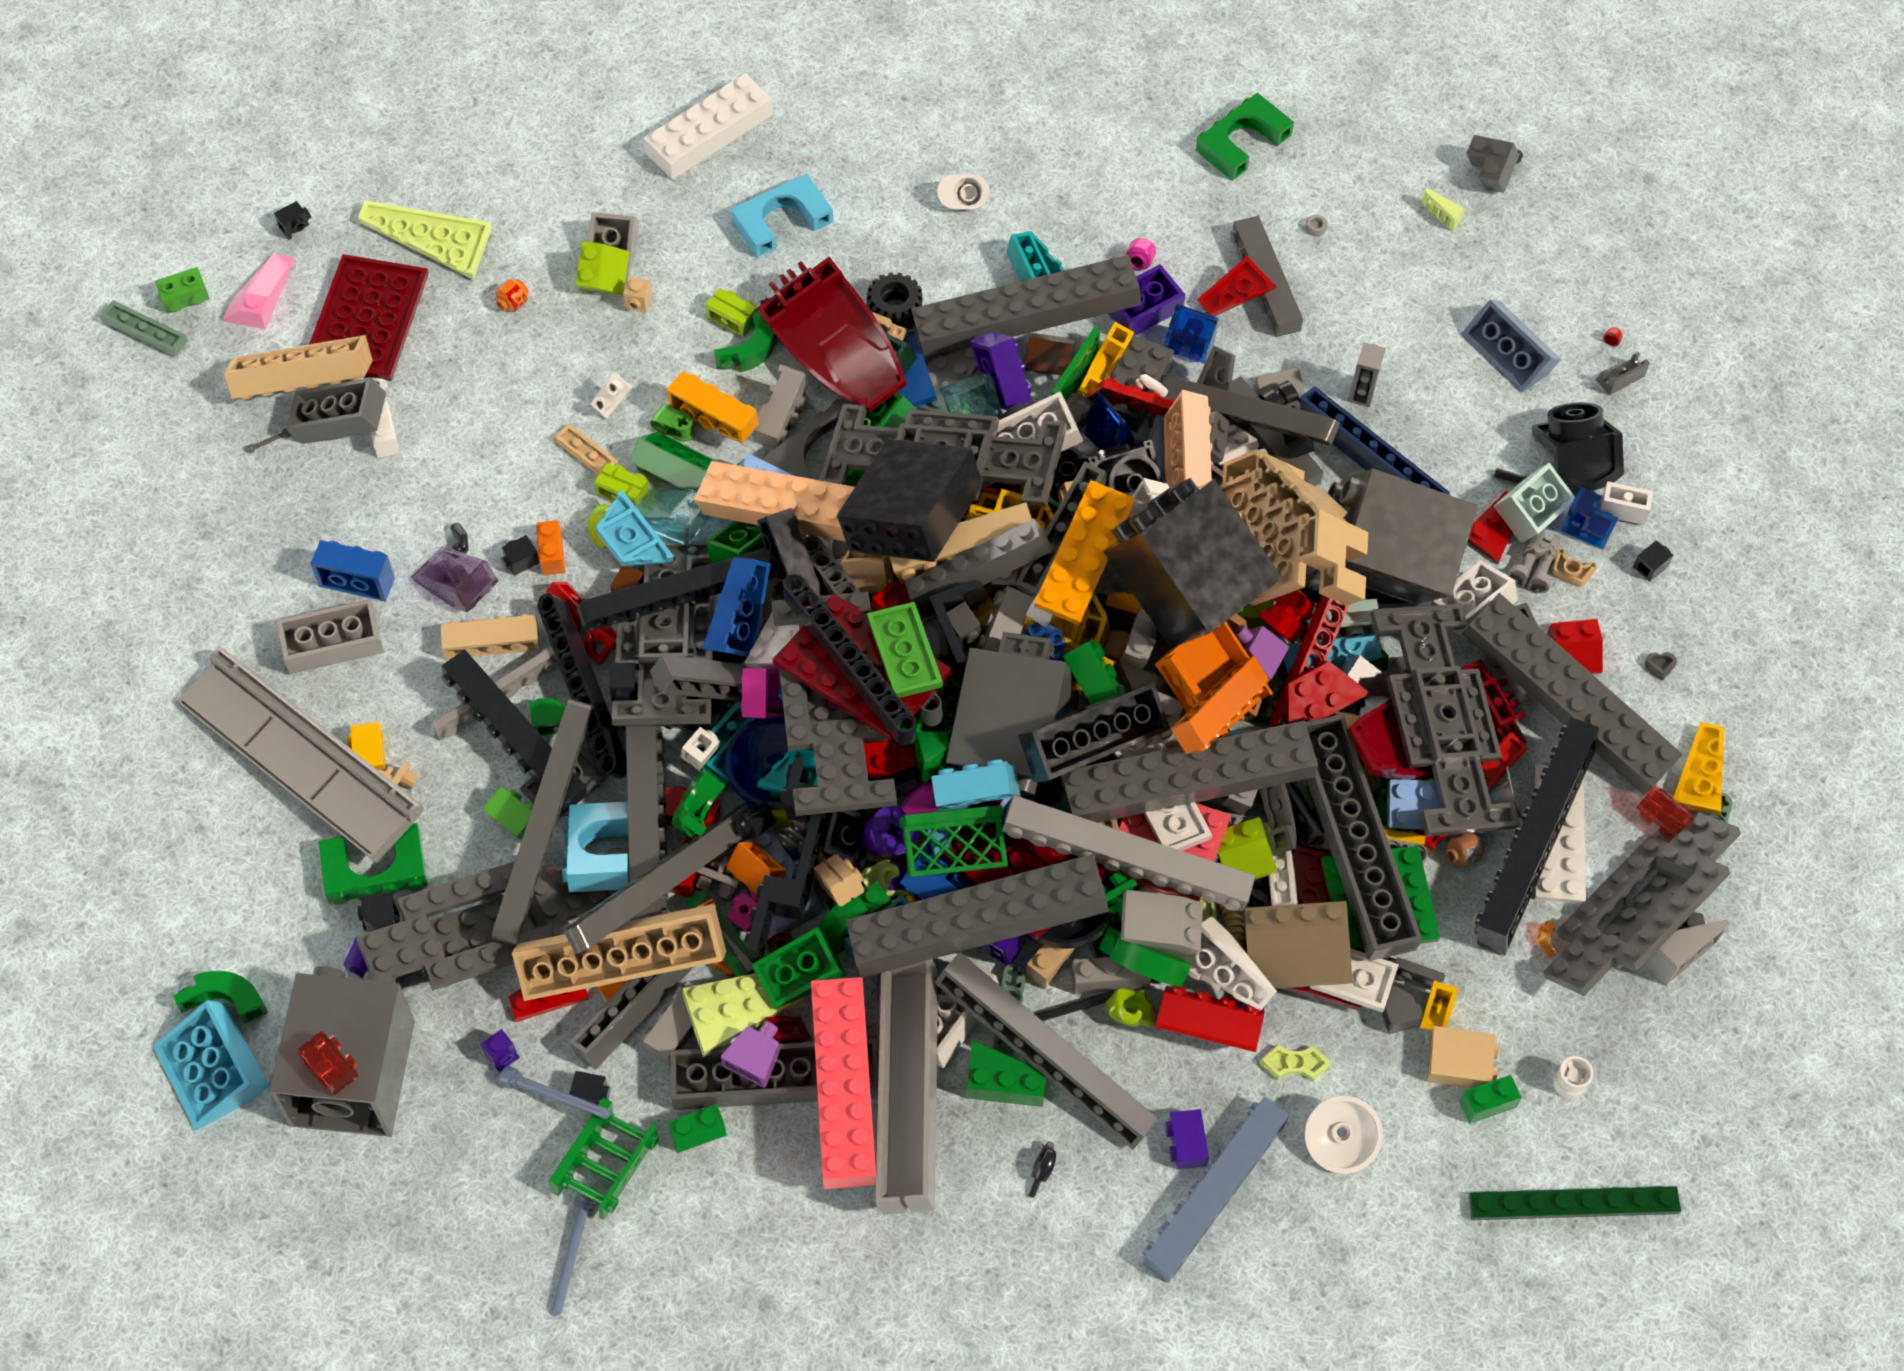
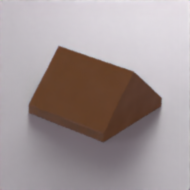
M1031 333L1028 342L1025 371L1062 376L1072 361L1076 339Z

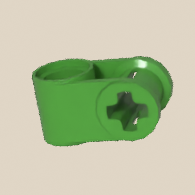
M663 403L650 420V425L656 431L667 434L679 441L688 442L695 436L691 416L675 409L669 404Z

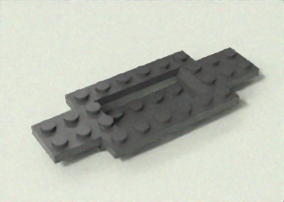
M1699 812L1670 843L1649 836L1556 930L1558 937L1571 944L1543 971L1545 978L1585 996L1612 967L1619 970L1624 966L1636 972L1730 875L1727 866L1715 861L1741 835L1739 827ZM1656 866L1658 873L1633 898L1636 899V902L1630 908L1625 906L1600 932L1596 926Z
M515 861L397 898L396 904L403 918L402 922L357 936V943L369 972H384L396 978L421 970L422 973L425 972L431 989L434 991L514 964L512 952L516 945L491 938L503 897L430 920L429 917L505 893ZM543 865L518 944L563 935V930L570 925L568 921L582 917L609 898L608 891L569 892L568 882L563 883L562 871L548 875Z

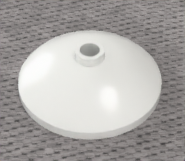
M1339 1095L1322 1101L1310 1113L1305 1126V1143L1310 1155L1321 1167L1334 1173L1348 1174L1362 1170L1376 1158L1382 1146L1383 1128L1377 1113L1368 1103L1354 1096ZM1344 1127L1346 1129L1345 1133L1338 1135V1128Z

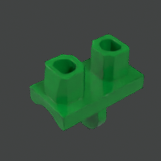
M1119 871L1108 879L1113 890L1107 892L1104 886L1103 890L1107 905L1113 904V906L1108 908L1109 913L1112 915L1118 912L1122 916L1123 893L1125 890L1133 891L1137 883L1134 878L1128 880Z

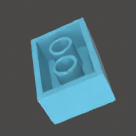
M993 760L987 762L988 766L986 767L972 764L963 766V771L953 770V768L939 770V775L931 776L936 806L951 809L1013 798L1014 795L1020 796L1016 766L1008 764V761Z

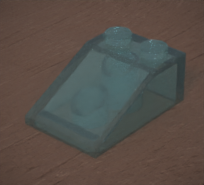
M690 489L648 490L635 506L655 533L687 546L710 518V516L702 514L694 501L697 492Z

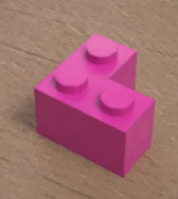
M743 668L741 679L742 717H784L783 701L779 698L781 684L779 668Z

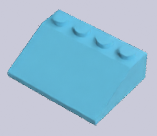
M205 1001L153 1046L195 1130L249 1103L269 1086L226 1003Z

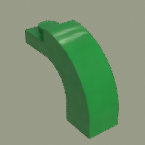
M759 312L752 313L754 333L747 342L737 346L714 349L717 369H730L733 366L739 365L740 372H745L759 366L771 355L777 342V336L763 320Z
M702 767L679 801L672 818V825L691 838L695 834L701 837L707 829L704 824L706 813L725 787L723 780L705 767Z
M876 881L865 888L862 894L856 898L852 897L851 901L842 907L838 904L834 906L824 917L819 928L825 931L836 954H839L845 950L844 939L849 936L846 920L879 912L891 905V900L879 882Z
M1109 926L1099 947L1100 950L1110 955L1111 960L1148 978L1174 986H1183L1192 965L1183 958L1121 940V931L1112 926Z
M207 971L194 975L193 977L197 985L185 987L173 995L182 1013L207 1000L223 999L234 1004L244 1024L268 1013L255 987L244 977L228 971Z

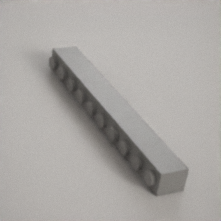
M1015 795L1010 803L1002 831L1012 838H1024L1030 840L1036 846L1054 848L1060 854H1072L1079 858L1094 854L1096 863L1104 865L1108 870H1120L1128 873L1130 877L1136 879L1144 878L1152 881L1157 886H1168L1176 889L1181 894H1192L1200 897L1205 902L1222 904L1225 908L1232 911H1243L1249 901L1255 875Z

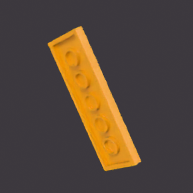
M1090 480L1034 602V607L1076 625L1080 624L1109 560L1104 551L1117 542L1111 530L1128 518L1136 498Z

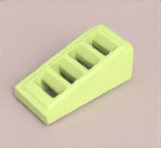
M1429 188L1425 189L1422 204L1453 231L1461 221L1464 208Z

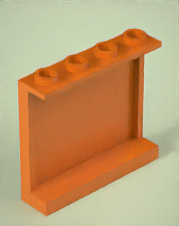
M1225 621L1210 634L1173 647L1155 665L1185 711L1188 712L1236 663L1249 658V656ZM1267 683L1263 686L1264 691L1253 697L1254 701L1242 708L1243 712L1239 716L1231 719L1232 724L1220 731L1222 734L1218 738L1229 736V728L1260 699L1273 694Z

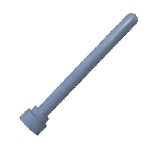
M506 1066L500 1075V1084L507 1088L522 1087L603 1119H607L610 1116L608 1109L525 1078L518 1069L511 1066Z
M576 1193L575 1197L578 1210L551 1310L555 1316L562 1313L588 1210H591L592 1206L596 1204V1202L579 1193Z

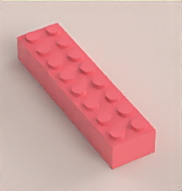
M863 977L811 981L824 1189L876 1185V1167Z

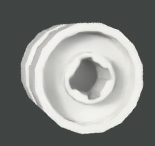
M1572 1056L1564 1060L1554 1077L1553 1084L1557 1093L1571 1100L1581 1097L1593 1079L1594 1071L1592 1065L1586 1059L1578 1056Z

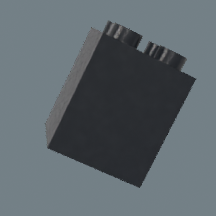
M1190 477L1173 489L1170 487L1147 503L1149 506L1138 515L1130 516L1113 528L1111 533L1117 542L1104 551L1170 648L1210 634L1283 578L1215 479L1197 487Z

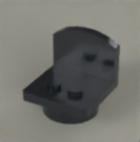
M1586 402L1558 405L1548 411V422L1532 426L1533 436L1554 452L1555 471L1570 491L1583 493L1599 490L1606 486L1607 481L1614 483L1624 475L1622 432L1604 420L1603 408L1601 406Z
M1152 439L1135 440L1073 458L1075 468H1081L1085 461L1106 471V484L1104 486L1131 497L1143 478L1163 483Z
M971 580L930 596L931 613L920 617L933 656L951 668L956 681L964 678L966 657L963 652L962 640L959 635L956 636L947 612L964 601L971 611L980 606L985 600L987 592L983 583L979 580Z

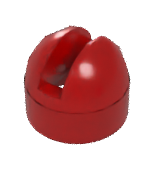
M1617 327L1609 328L1603 336V341L1612 347H1616L1622 341L1623 333Z

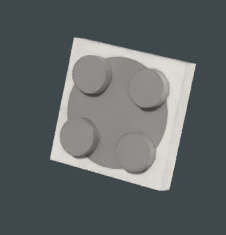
M1236 424L1230 425L1224 459L1218 462V464L1222 465L1224 462L1258 448V440Z

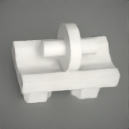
M615 372L590 405L608 419L624 400L632 386Z

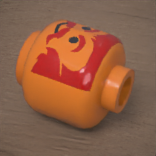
M508 279L495 292L496 304L503 311L516 312L528 301L529 290L521 280Z

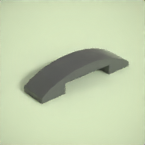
M1285 784L1260 789L1271 830L1266 833L1272 855L1277 856L1296 849L1295 819Z

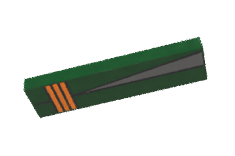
M706 888L687 899L685 902L689 909L715 904L726 949L724 962L735 978L753 974L755 970L752 964L756 961L751 960L747 947L708 889Z

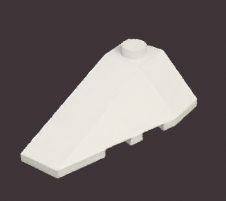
M1213 917L1202 922L1201 951L1183 957V959L1192 964L1188 975L1196 980L1201 979L1212 984L1211 987L1217 990L1222 989L1232 994L1234 998L1262 1010L1277 992L1235 938Z

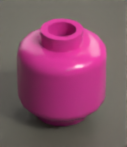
M1136 238L1130 243L1125 255H1129L1133 269L1146 270L1151 266L1156 256V247L1146 238Z

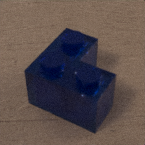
M1580 487L1569 508L1561 531L1604 550L1619 518L1613 516L1610 512L1598 509L1602 498L1601 495L1593 490Z

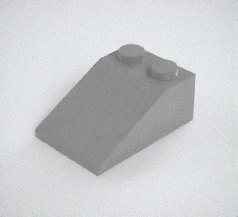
M591 212L588 242L606 244L630 252L625 282L627 283L637 245L639 220L635 216Z
M1125 890L1123 893L1121 940L1180 958L1200 952L1203 903L1181 896Z
M1722 920L1676 930L1644 965L1667 985L1716 944L1730 925V922Z

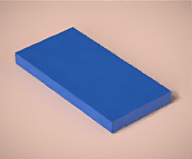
M915 330L908 332L900 344L890 342L907 382V386L897 393L903 395L914 407L937 401Z

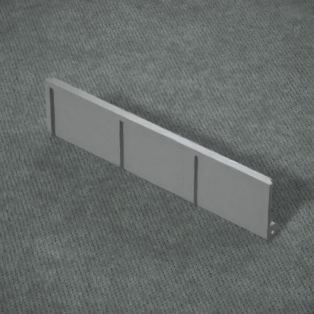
M223 647L215 649L210 656L212 664L176 702L377 864L422 814L423 805Z

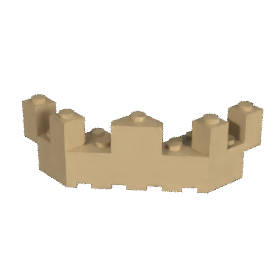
M1258 449L1224 462L1223 482L1219 485L1283 577L1249 604L1254 606L1304 588L1306 565L1320 570L1319 594L1347 606L1365 600L1366 577L1345 568L1346 559L1351 561L1367 555L1368 532L1345 521L1343 518L1347 511L1325 490L1305 482V471Z

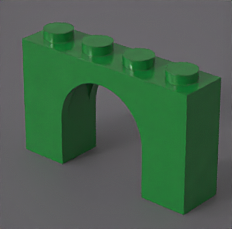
M1257 92L1252 97H1247L1236 109H1231L1227 116L1217 120L1206 132H1201L1196 140V152L1233 181L1248 169L1250 156L1229 139V135L1239 129H1253L1278 146L1292 135L1294 121Z
M413 823L395 843L396 855L392 865L383 873L375 876H362L350 869L348 848L343 836L318 841L324 892L329 904L341 905L345 904L348 900L357 898L361 900V896L392 892V895L400 890L416 891L421 889L422 886L428 885L422 837L418 823Z

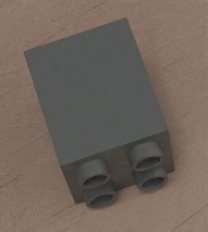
M1373 468L1354 476H1349L1341 480L1340 484L1334 482L1331 485L1328 494L1347 511L1343 519L1368 532L1367 555L1351 561L1346 559L1345 568L1365 576L1367 587L1417 604L1452 596L1478 507L1477 504Z
M970 648L946 760L950 768L963 771V766L978 764V766L986 767L989 761H1008V764L1016 766L1020 797L1044 805L1045 797L1059 800L1061 777L1058 776L1051 780L1034 782L1018 734L1069 714L1071 709L1077 710L1081 687L1067 663Z
M328 966L315 967L313 975L296 973L269 1090L289 1127L392 1137L415 1024L414 1017L400 984L395 983L396 978L394 976L379 971L365 973L364 980L344 978L345 974L343 971Z

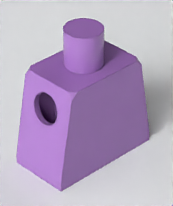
M1244 625L1238 626L1233 632L1249 658L1252 656L1256 657L1270 681L1289 649L1288 645L1264 626L1250 630Z
M768 1021L764 1022L759 1031L746 1027L722 1054V1066L765 1088L780 1052L779 1043L773 1039L778 1028Z

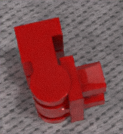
M1300 590L1273 598L1276 602L1270 611L1264 609L1259 615L1260 618L1293 644L1306 629L1303 626L1304 623L1310 620L1316 611L1315 605Z

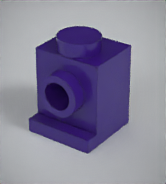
M502 1029L481 1043L485 1056L499 1073L506 1066H510L520 1058L513 1042Z

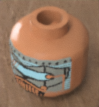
M1462 833L1448 841L1446 855L1449 861L1456 866L1467 867L1482 858L1484 844L1479 836L1473 833Z

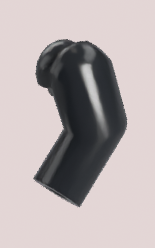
M456 522L451 525L450 529L457 538L458 543L454 544L452 548L455 555L460 556L468 552L469 542L467 532L460 523Z

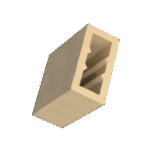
M1434 1026L1430 1034L1427 1082L1474 1088L1497 1080L1498 1069L1493 1066L1494 1059L1498 1057L1499 1044L1495 1043V1034Z

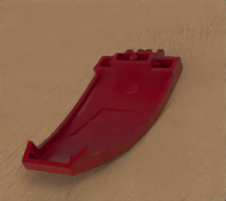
M830 256L813 268H807L800 261L797 264L803 273L797 276L793 270H787V274L792 280L789 282L784 274L780 275V281L784 285L780 289H778L775 283L770 282L768 285L774 292V296L757 307V310L784 347L816 381L852 405H864L866 410L871 412L907 386L898 357L878 320Z
M1482 659L1461 667V670L1479 669L1498 743L1512 731L1526 744L1527 741L1516 722L1525 718L1527 714L1525 711L1514 714L1512 709L1517 707L1520 702L1518 699L1507 701L1515 696L1514 691H1508L1503 694L1501 688L1509 683L1507 678L1498 681L1492 678ZM1391 699L1370 712H1366L1346 730L1369 774L1404 780L1434 778L1431 766L1408 768ZM1442 709L1445 717L1453 718L1450 711Z

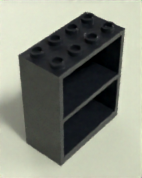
M887 439L836 515L849 550L852 552L935 562L983 485L972 449L968 447Z

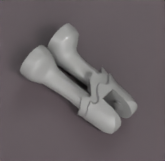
M1544 530L1532 537L1529 544L1524 548L1522 553L1524 559L1521 564L1512 565L1507 573V576L1515 580L1516 586L1523 588L1527 583L1534 562L1539 561L1527 587L1528 591L1538 594L1546 593L1550 589L1551 579L1546 574L1551 562L1555 560L1560 546V538L1557 535H1553L1549 543L1542 541Z

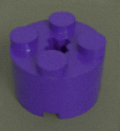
M902 806L884 807L867 819L862 839L866 849L873 856L883 860H893L906 853L903 829H900L899 819L907 815L901 809ZM887 831H892L893 834L889 835ZM918 831L910 832L911 842L913 844H915L919 838Z

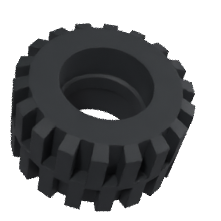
M893 272L888 273L887 276L884 274L880 275L879 280L875 278L872 281V285H869L867 292V306L871 312L891 319L892 324L905 329L907 327L909 329L914 327L911 309L922 306L923 300L921 286H918V282L915 279L911 280L909 275L902 276V273L899 272L897 275H893ZM889 300H901L904 303L900 305H889L885 302Z

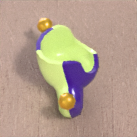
M882 860L860 872L864 879L862 881L864 889L878 881L889 898L902 894L906 897L908 903L916 902L919 898L918 895L908 892L904 885L900 883L905 870L895 860Z

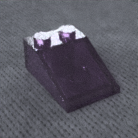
M444 546L411 576L413 581L451 607L467 613L499 582L487 561Z

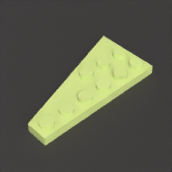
M364 200L358 216L361 224L473 280L492 230L491 222Z
M756 973L687 987L682 990V996L703 1057L709 1055L711 1050L721 1045L723 1047L730 1043L731 1039L740 1035L746 1027L755 1029L761 1026L760 1022L766 1017H777V1014L781 1011L789 1010L795 1007L799 1001L812 997V994L774 1009Z

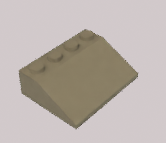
M1346 901L1245 908L1248 956L1274 988L1353 984Z

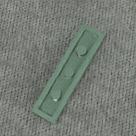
M114 300L100 315L102 322L173 356H176L188 341L185 334Z

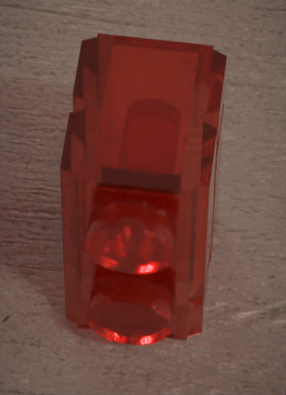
M1654 785L1636 807L1640 811L1639 816L1649 824L1652 821L1660 827L1658 831L1669 840L1671 837L1674 838L1696 816L1658 785Z
M320 1031L310 1041H307L298 1048L297 1053L331 1095L335 1096L346 1085H349L358 1078L359 1075L355 1069L358 1064L349 1053L345 1056L341 1053L339 1049L342 1046L333 1035L328 1037L323 1031Z

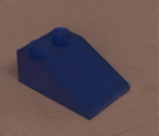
M1100 390L1096 391L1085 430V436L1097 451L1135 441L1124 419Z

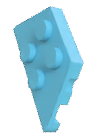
M621 490L617 494V498L612 506L610 505L606 511L604 518L596 526L595 532L621 566L672 562L674 555L623 490Z

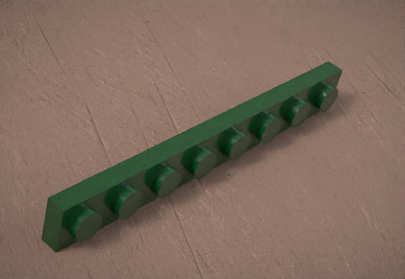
M1677 1186L1470 1192L1468 1195L1471 1220L1680 1214L1681 1212Z

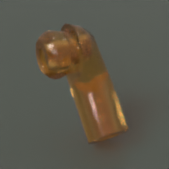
M1545 921L1538 927L1536 943L1546 956L1551 959L1559 953L1551 942L1556 926L1552 921Z

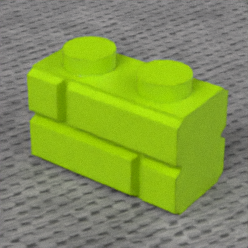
M722 288L715 292L705 306L706 317L741 336H745L750 327L753 326L752 313L758 312L753 302L749 300L744 301L738 298L733 291H725Z
M606 463L594 483L596 494L615 501L617 494L623 490L637 510L650 490L649 482L641 473H630L619 464L614 466Z

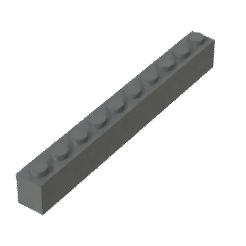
M961 952L947 965L934 982L1132 1150L1158 1120L1149 1109L1133 1098Z

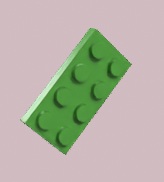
M915 602L867 613V620L890 687L899 698L943 687V681Z

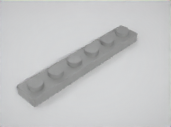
M552 646L496 681L495 684L508 698H511L520 688L533 684L545 672H552L558 665ZM460 704L431 723L434 733L439 740L451 737L458 728L465 724H471L476 720L471 712L472 708L468 704Z

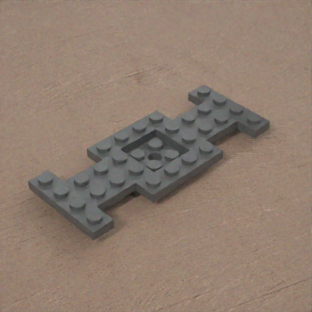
M843 404L820 477V481L845 485L849 469L866 471L887 439L968 447L972 449L982 482L1025 485L1021 499L1022 503H1027V506L1046 507L1067 425L1066 422L1043 420L1038 440L997 437L998 416L908 409L905 423H901L899 428L863 425L867 412L864 405ZM980 490L973 501H978Z
M706 541L663 542L674 555L672 562L634 566H644V583L690 570L692 565L711 564ZM715 595L617 624L615 663H635V669L639 670L637 700L613 701L612 726L711 724V699H687L685 695L660 693L650 670L661 655L713 660V651L702 648L714 616ZM664 622L670 623L668 626H660Z
M869 592L837 594V596L866 614L871 612ZM832 595L819 596V598L825 603ZM785 600L772 601L774 626L799 624V630L804 626ZM779 668L788 751L813 749L818 787L793 789L795 815L801 816L897 806L894 779L868 781L864 743L888 741V739L840 707L836 710L828 709L826 706L832 702Z
M1462 604L1373 609L1370 616L1375 635L1398 634L1408 673L1389 675L1386 678L1408 768L1431 766L1442 807L1440 809L1423 810L1420 813L1425 836L1516 829L1520 826L1514 802L1491 804L1481 762L1499 761L1502 755L1479 669L1461 670L1460 666H1455L1446 631L1460 630L1467 626ZM1442 709L1450 711L1453 718L1445 717Z

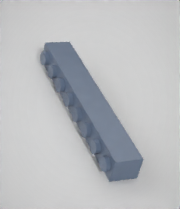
M1263 1097L1260 1103L1255 1101L1247 1112L1249 1117L1246 1122L1240 1121L1232 1133L1235 1135L1230 1143L1225 1141L1219 1149L1218 1154L1220 1157L1216 1162L1212 1160L1203 1171L1205 1177L1201 1182L1196 1180L1188 1191V1194L1191 1196L1186 1202L1180 1201L1173 1212L1176 1216L1170 1223L1166 1221L1158 1232L1160 1235L1156 1243L1151 1241L1143 1252L1145 1256L1143 1265L1166 1282L1170 1283L1286 1125L1290 1114L1267 1098Z

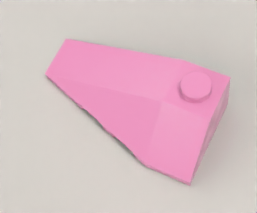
M273 253L230 301L223 321L266 330L295 258Z

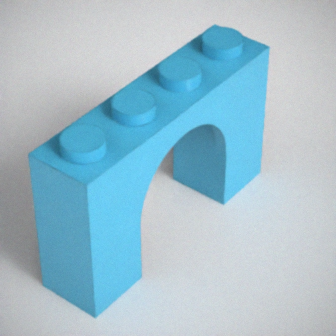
M808 174L796 177L790 182L776 186L764 194H759L753 199L731 208L733 224L757 258L776 249V237L764 221L765 217L775 209L792 208L799 211L814 231L833 223V209Z
M628 801L569 805V815H565V829L568 832H564V845L568 847V850H563V861L567 867L562 868L563 883L568 882L569 892L619 890L630 883L628 853L595 855L586 852L583 848L588 843L599 838L629 836Z

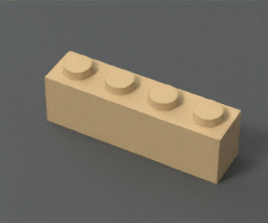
M522 614L517 617L500 616L495 619H474L466 622L451 621L441 624V645L445 660L451 659L464 649L471 657L540 650L537 616Z

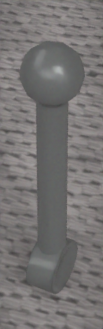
M284 428L282 433L255 445H247L246 450L248 453H253L255 449L282 437H290L291 434Z

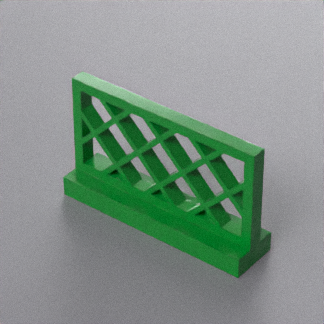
M1095 326L1051 392V396L1061 392L1071 414L1077 406L1071 401L1099 350L1100 329Z
M1002 805L911 814L901 817L899 824L900 829H903L909 878L1007 867L1008 862L1001 820L1003 815ZM995 823L996 835L992 840L981 832L985 824ZM962 826H967L975 832L968 842L957 835ZM952 827H957L954 831L950 829ZM937 829H944L951 835L944 845L932 837ZM919 831L926 837L919 848L911 842L910 832ZM977 835L988 843L982 853L971 846ZM953 838L964 845L958 856L946 848ZM929 840L940 848L933 859L922 851ZM991 846L999 852L1000 862L992 863L984 856ZM967 849L978 857L973 865H967L960 859ZM943 851L954 860L949 868H943L936 862ZM918 854L930 862L925 870L915 871L914 860ZM932 865L937 868L929 870L932 867Z

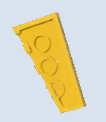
M1700 722L1672 799L1673 806L1721 816L1724 726Z

